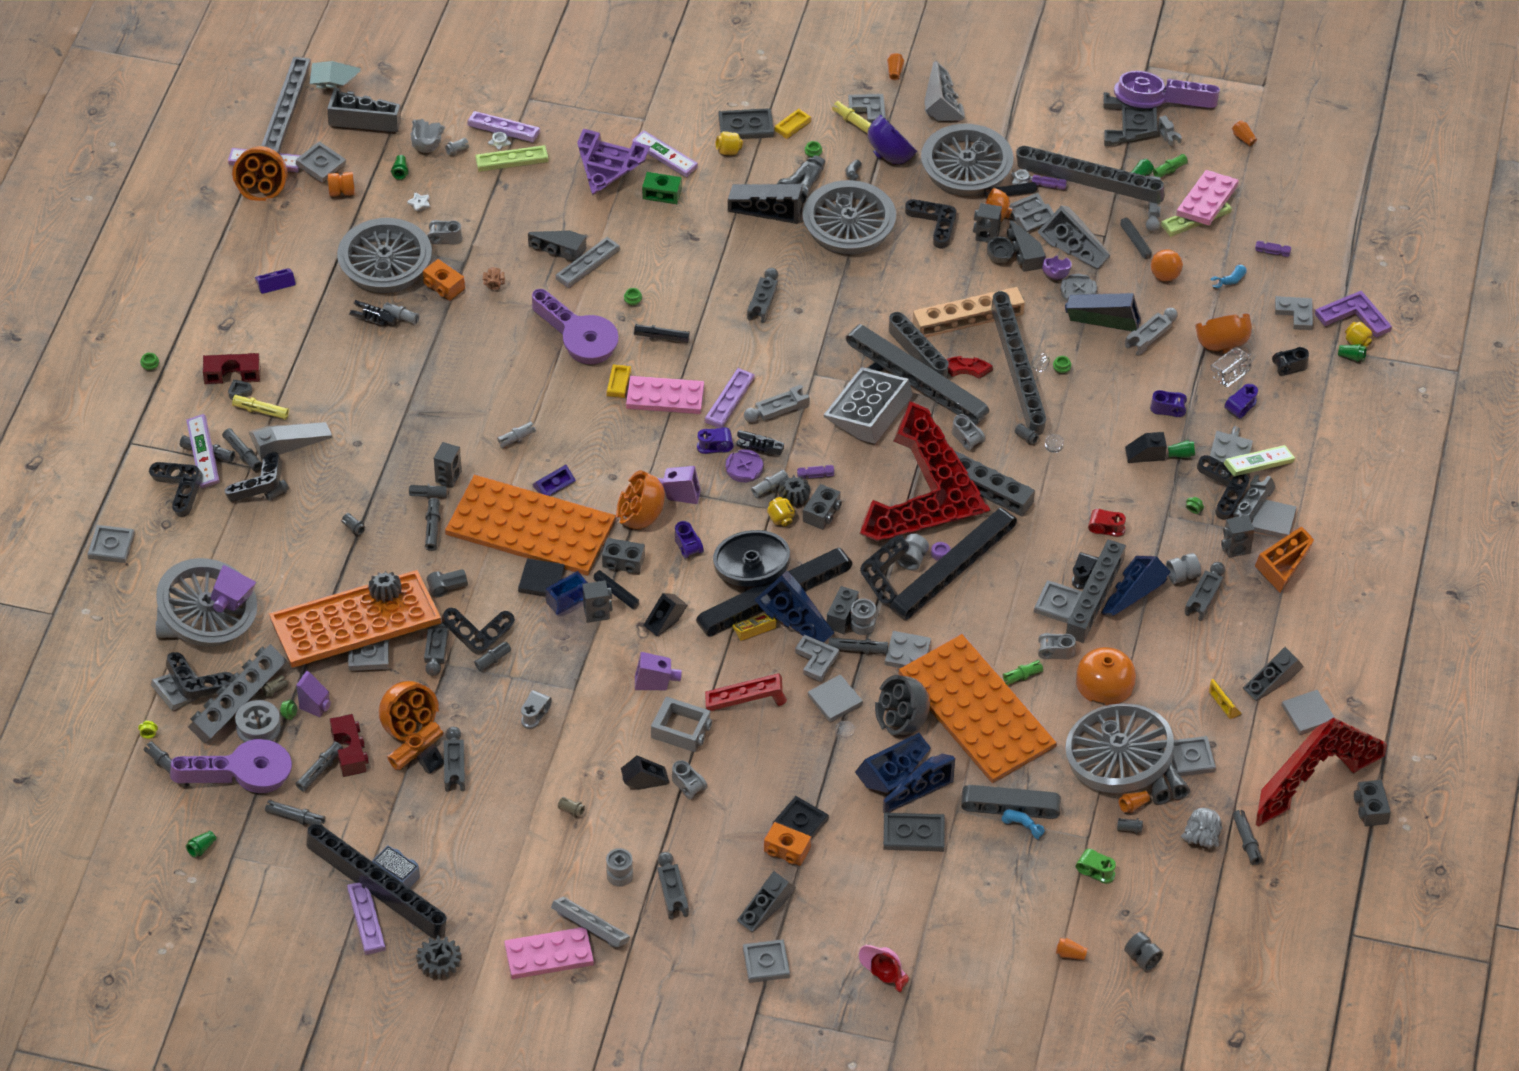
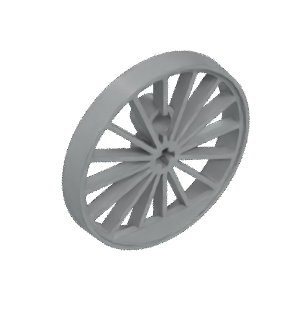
M1112 704L1087 713L1075 723L1066 740V755L1074 775L1085 785L1110 793L1131 792L1152 784L1166 772L1174 752L1173 733L1167 721L1157 712L1136 704ZM1116 716V721H1104L1105 718ZM1119 716H1132L1124 734L1120 733ZM1137 717L1146 719V721L1130 735V732L1134 726ZM1096 722H1100V724L1102 725V733L1098 732L1090 726ZM1152 724L1159 727L1156 730L1141 735ZM1083 731H1086L1100 741L1079 736ZM1163 734L1167 738V740L1147 742ZM1075 744L1094 747L1073 750ZM1166 748L1165 751H1164V753H1159V752H1154V751H1149V750H1148V749ZM1094 755L1078 763L1074 758ZM1141 757L1156 759L1159 761L1153 765ZM1123 758L1135 774L1134 776L1124 778ZM1119 759L1121 778H1110ZM1131 759L1147 768V770L1139 773ZM1100 762L1090 772L1084 769L1085 767ZM1110 763L1105 777L1097 776Z

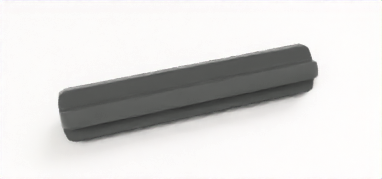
M1127 217L1121 219V227L1144 259L1150 258L1152 250L1130 219Z

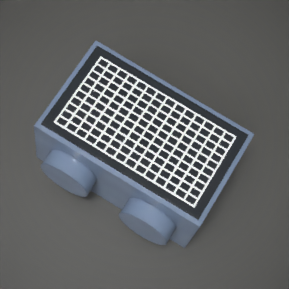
M389 845L372 860V862L409 888L420 878L419 865L414 860H409L403 856L401 851L393 849Z

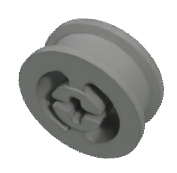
M254 700L242 705L235 716L236 730L239 738L243 742L255 739L275 740L280 733V716L277 708L270 702L263 700ZM255 717H258V721H259V725L261 726V729H258L257 721H256Z

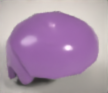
M1058 256L1047 258L1042 264L1044 274L1054 280H1061L1067 277L1072 267V263L1068 258L1060 260Z

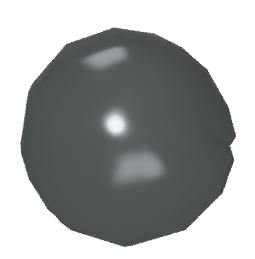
M993 237L988 242L987 255L995 263L1007 262L1013 256L1014 247L1009 239Z

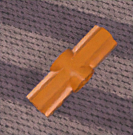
M431 722L418 733L409 734L406 742L387 756L391 766L395 770H400L413 759H417L418 755L443 736V731L436 722Z

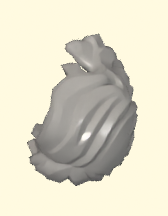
M424 119L413 120L412 132L410 133L412 146L422 153L432 152L439 147L445 126L436 122L429 125V122H425Z
M1209 808L1194 810L1189 820H1187V826L1181 838L1188 842V844L1193 842L1197 844L1199 842L1201 846L1204 845L1208 849L1213 845L1218 847L1219 834L1223 829L1220 816Z

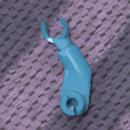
M1237 265L1231 275L1223 276V278L1215 276L1210 280H1219L1218 284L1213 285L1215 288H1220L1223 284H1237L1247 273V269L1244 265Z
M1008 809L1001 818L1005 824H1010L1012 821L1022 823L1027 829L1031 830L1032 835L1036 839L1042 837L1044 833V827L1039 824L1035 825V822L1026 813Z

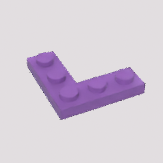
M1362 290L1315 310V315L1324 326L1356 314L1372 331L1375 337L1391 332L1392 329L1390 323Z

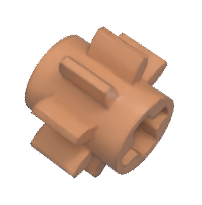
M497 267L489 268L487 272H483V285H487L491 290L499 289L500 284H505L504 272H501Z

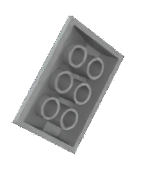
M861 367L825 412L824 418L859 440L875 444L913 396L909 379Z

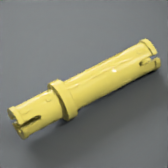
M840 101L834 104L837 106L832 107L834 112L841 115L845 121H850L868 134L871 123L856 114L852 108H847Z
M235 394L232 400V406L247 409L248 412L255 411L284 420L287 419L289 414V408L257 401L253 397L246 398Z

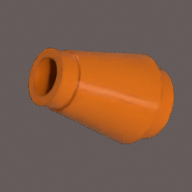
M893 53L887 59L889 78L898 80L904 65V59L901 54Z
M1240 120L1232 127L1233 134L1249 146H1252L1257 141L1247 122Z
M1147 791L1123 794L1119 798V806L1123 812L1132 813L1150 801Z
M1066 937L1065 939H1059L1055 953L1064 958L1084 960L1088 948Z

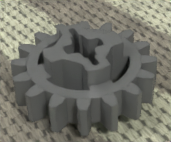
M437 936L434 941L430 937L428 944L422 942V948L417 949L418 955H416L418 968L422 969L424 975L429 972L430 978L438 975V979H441L443 974L448 978L450 971L456 973V967L461 966L460 960H462L460 947L455 946L454 940L448 942V937L440 940V936Z

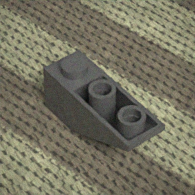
M1010 221L1007 237L1011 239L1014 252L1017 253L1018 265L1022 266L1023 272L1043 269L1042 264L1046 256L1041 243L1014 221Z
M570 230L528 233V246L573 262L582 256L587 248L586 236Z
M1284 647L1243 689L1255 701H1258L1290 681L1304 666Z
M773 871L737 921L751 932H754L787 901L796 887Z

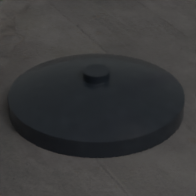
M749 530L733 534L717 546L713 555L714 568L718 576L730 584L745 587L759 586L776 580L788 569L791 561L787 542L779 535L763 530Z

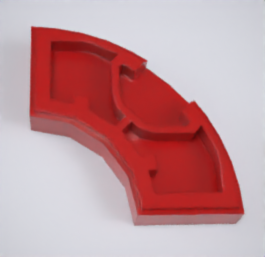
M956 356L946 359L949 363L948 373L952 377L959 374H968L980 379L993 371V366L980 358Z

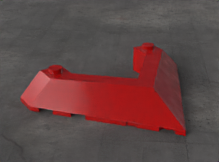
M910 401L893 442L911 449L931 492L891 507L872 500L866 511L859 534L875 541H880L991 511L988 504H985L980 496L981 493L973 480H970L967 475L968 472L955 451L945 440L942 430L932 419V414L928 408Z
M1334 717L1316 727L1261 789L1256 818L1257 827L1290 809L1292 797L1297 793L1295 789L1300 785L1301 781L1305 783L1315 772L1314 768L1320 760L1324 762L1328 756L1333 757L1336 755L1354 774L1384 757L1387 743Z

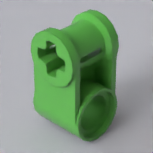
M1085 849L1075 865L1077 871L1101 883L1108 884L1113 882L1115 879L1114 870L1116 868L1114 859L1102 855L1093 849Z

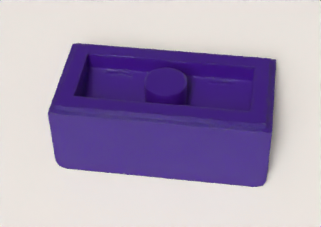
M290 268L255 277L261 294L296 285L294 273Z
M564 465L532 485L539 493L550 496L576 480L568 466Z

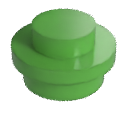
M816 141L808 142L805 146V154L809 157L814 155L820 156L822 154L820 143Z
M629 288L624 294V301L627 304L636 305L642 300V294L637 288Z
M145 353L140 360L142 368L146 370L155 369L159 365V358L154 353Z
M1058 356L1053 362V368L1059 373H1066L1071 369V362L1066 356Z
M1192 497L1186 500V508L1190 512L1199 514L1200 511H1203L1204 505L1201 499Z
M287 700L281 704L280 713L282 717L291 720L297 714L298 708L294 700Z

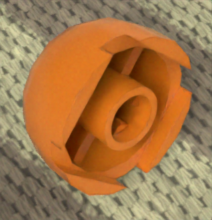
M993 188L985 203L1002 207V222L1004 218H1009L1012 208H1009L1010 200L1004 192Z

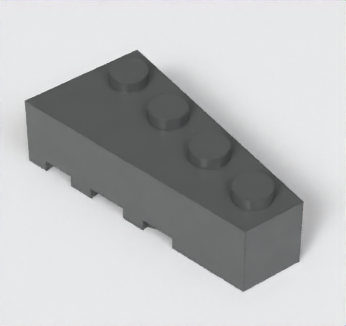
M334 87L327 108L329 126L398 132L401 124L400 104L381 99L375 101L366 95L363 97L355 96L354 92L348 91L344 93L340 92L339 88Z

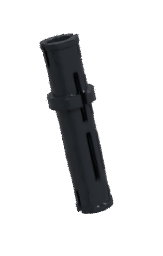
M635 324L634 326L635 336L650 337L653 340L658 338L689 343L690 331L659 328L656 325L645 326Z

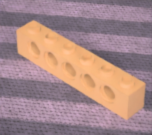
M1018 288L1001 290L1008 294L1015 316L1024 315L1025 302ZM996 292L913 311V325L925 337H930L994 322L991 304L993 295Z

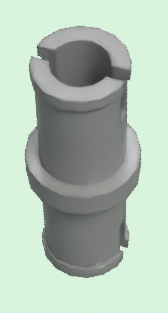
M386 302L383 306V309L388 310L389 314L395 316L399 321L405 320L416 325L420 319L419 313L409 311L404 306L398 307L389 302Z
M530 421L519 428L514 427L511 429V432L497 437L498 443H501V448L516 441L520 442L522 438L535 433L536 429L532 427L533 423Z
M782 469L771 477L767 476L763 482L751 487L753 495L759 498L768 491H774L781 481L785 480L786 476L788 477V474Z

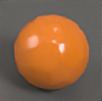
M1160 250L1151 260V271L1161 281H1172L1182 272V258L1174 250Z

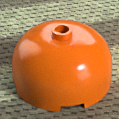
M263 146L252 147L244 151L236 160L232 170L233 182H235L240 193L254 201H267L266 198L277 196L284 188L288 175L286 163L281 155L275 150ZM256 182H259L258 188L262 193H269L275 186V183L277 185L275 192L265 197H256L247 191V188L253 187ZM263 182H269L271 187L266 188Z
M1236 314L1207 320L1206 325L1203 326L1202 323L1195 325L1200 344L1210 351H1223V354L1234 352V348L1244 345L1252 333L1250 314H1243L1241 318Z
M639 470L629 478L628 481L631 483L625 492H621L616 511V518L621 517L619 523L633 529H642L651 525L662 512L665 501V491L660 480L645 471Z
M1111 647L1096 648L1088 652L1079 662L1076 674V685L1082 696L1091 702L1094 700L1105 703V705L1119 704L1129 698L1136 680V671L1131 659L1122 651Z
M403 681L393 685L383 695L379 705V719L382 727L389 735L401 741H406L407 736L415 731L416 723L414 720L423 724L422 730L434 721L436 712H439L435 693L430 688L415 681Z

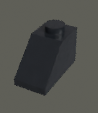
M1164 432L1144 433L1125 446L1127 462L1165 461L1167 444Z
M662 593L643 626L654 635L660 636L679 621L688 604L675 594Z
M638 755L621 767L624 784L641 790L669 783L665 766Z

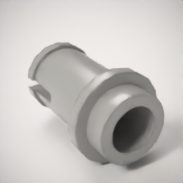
M462 138L453 143L448 142L445 145L448 155H455L456 152L468 149L469 144L466 145L468 140Z

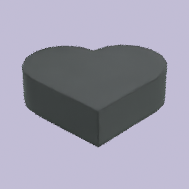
M234 379L228 390L229 398L233 400L235 394L242 397L250 396L252 394L251 384Z

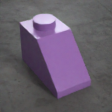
M306 671L296 685L299 709L321 717L331 704L329 691L310 672Z

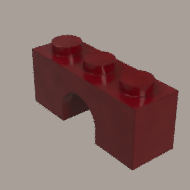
M259 353L203 355L204 384H223L224 376L230 372L239 373L241 381L260 382L261 364Z
M353 714L330 718L333 741L341 745H348L344 749L337 750L342 776L347 777L366 773V764H369L367 752L362 750V748H365L363 736L359 737L358 735L361 732L359 721L354 720Z

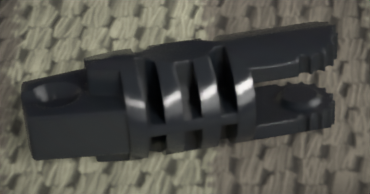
M358 300L354 301V305L364 309L363 313L356 310H351L349 313L351 316L384 326V324L395 326L397 321L396 317L390 315L388 310Z
M739 430L737 433L739 439L736 445L738 447L781 455L784 450V443L771 437L767 438L766 436L756 435L755 433Z

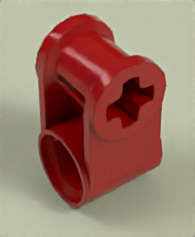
M1094 509L1091 513L1088 529L1095 534L1120 537L1125 533L1124 524L1126 517L1121 512Z

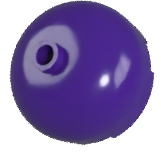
M881 114L869 126L868 140L875 149L873 153L879 159L883 157L892 164H904L918 152Z

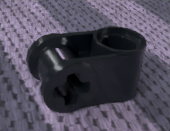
M1304 347L1280 351L1272 356V362L1276 364L1277 372L1280 376L1304 371L1308 367L1309 351Z
M1082 552L1079 553L1073 567L1072 585L1075 588L1084 589L1099 557Z

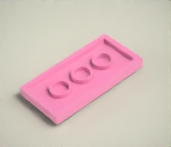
M1205 170L1178 207L1176 216L1210 225L1237 188L1239 180Z
M630 376L626 409L701 414L704 381Z
M584 927L504 941L512 979L594 965L587 929Z

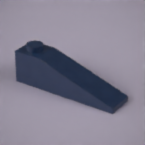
M1135 556L1124 570L1122 582L1116 584V593L1109 597L1101 613L1107 616L1116 615L1164 584L1171 571L1157 556Z
M788 571L754 599L767 615L772 618L775 617L787 627L790 626L800 632L802 636L807 635L824 643L834 634L832 628L801 585Z
M917 733L866 758L855 773L866 788L889 792L897 788L911 774L931 747L922 735Z
M943 753L930 757L883 800V813H889L953 783L955 757Z

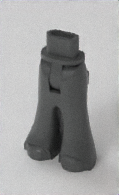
M816 155L808 158L795 173L788 178L780 179L777 184H803V204L809 196L812 185L824 169L825 159Z
M1164 748L1148 749L1149 751L1164 753L1165 751ZM1145 757V760L1153 765L1159 761ZM1171 762L1164 775L1169 782L1173 797L1183 799L1191 791ZM1163 775L1152 783L1153 802L1158 805H1163L1171 800V793Z

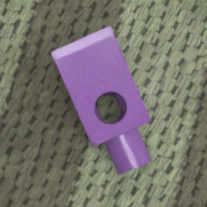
M695 466L667 468L664 478H658L664 487L668 500L698 504L701 488Z
M223 565L210 597L215 602L213 608L217 612H223L225 608L235 611L251 596L256 582Z
M641 652L635 672V690H666L669 680L680 682L682 671L671 669L670 658Z

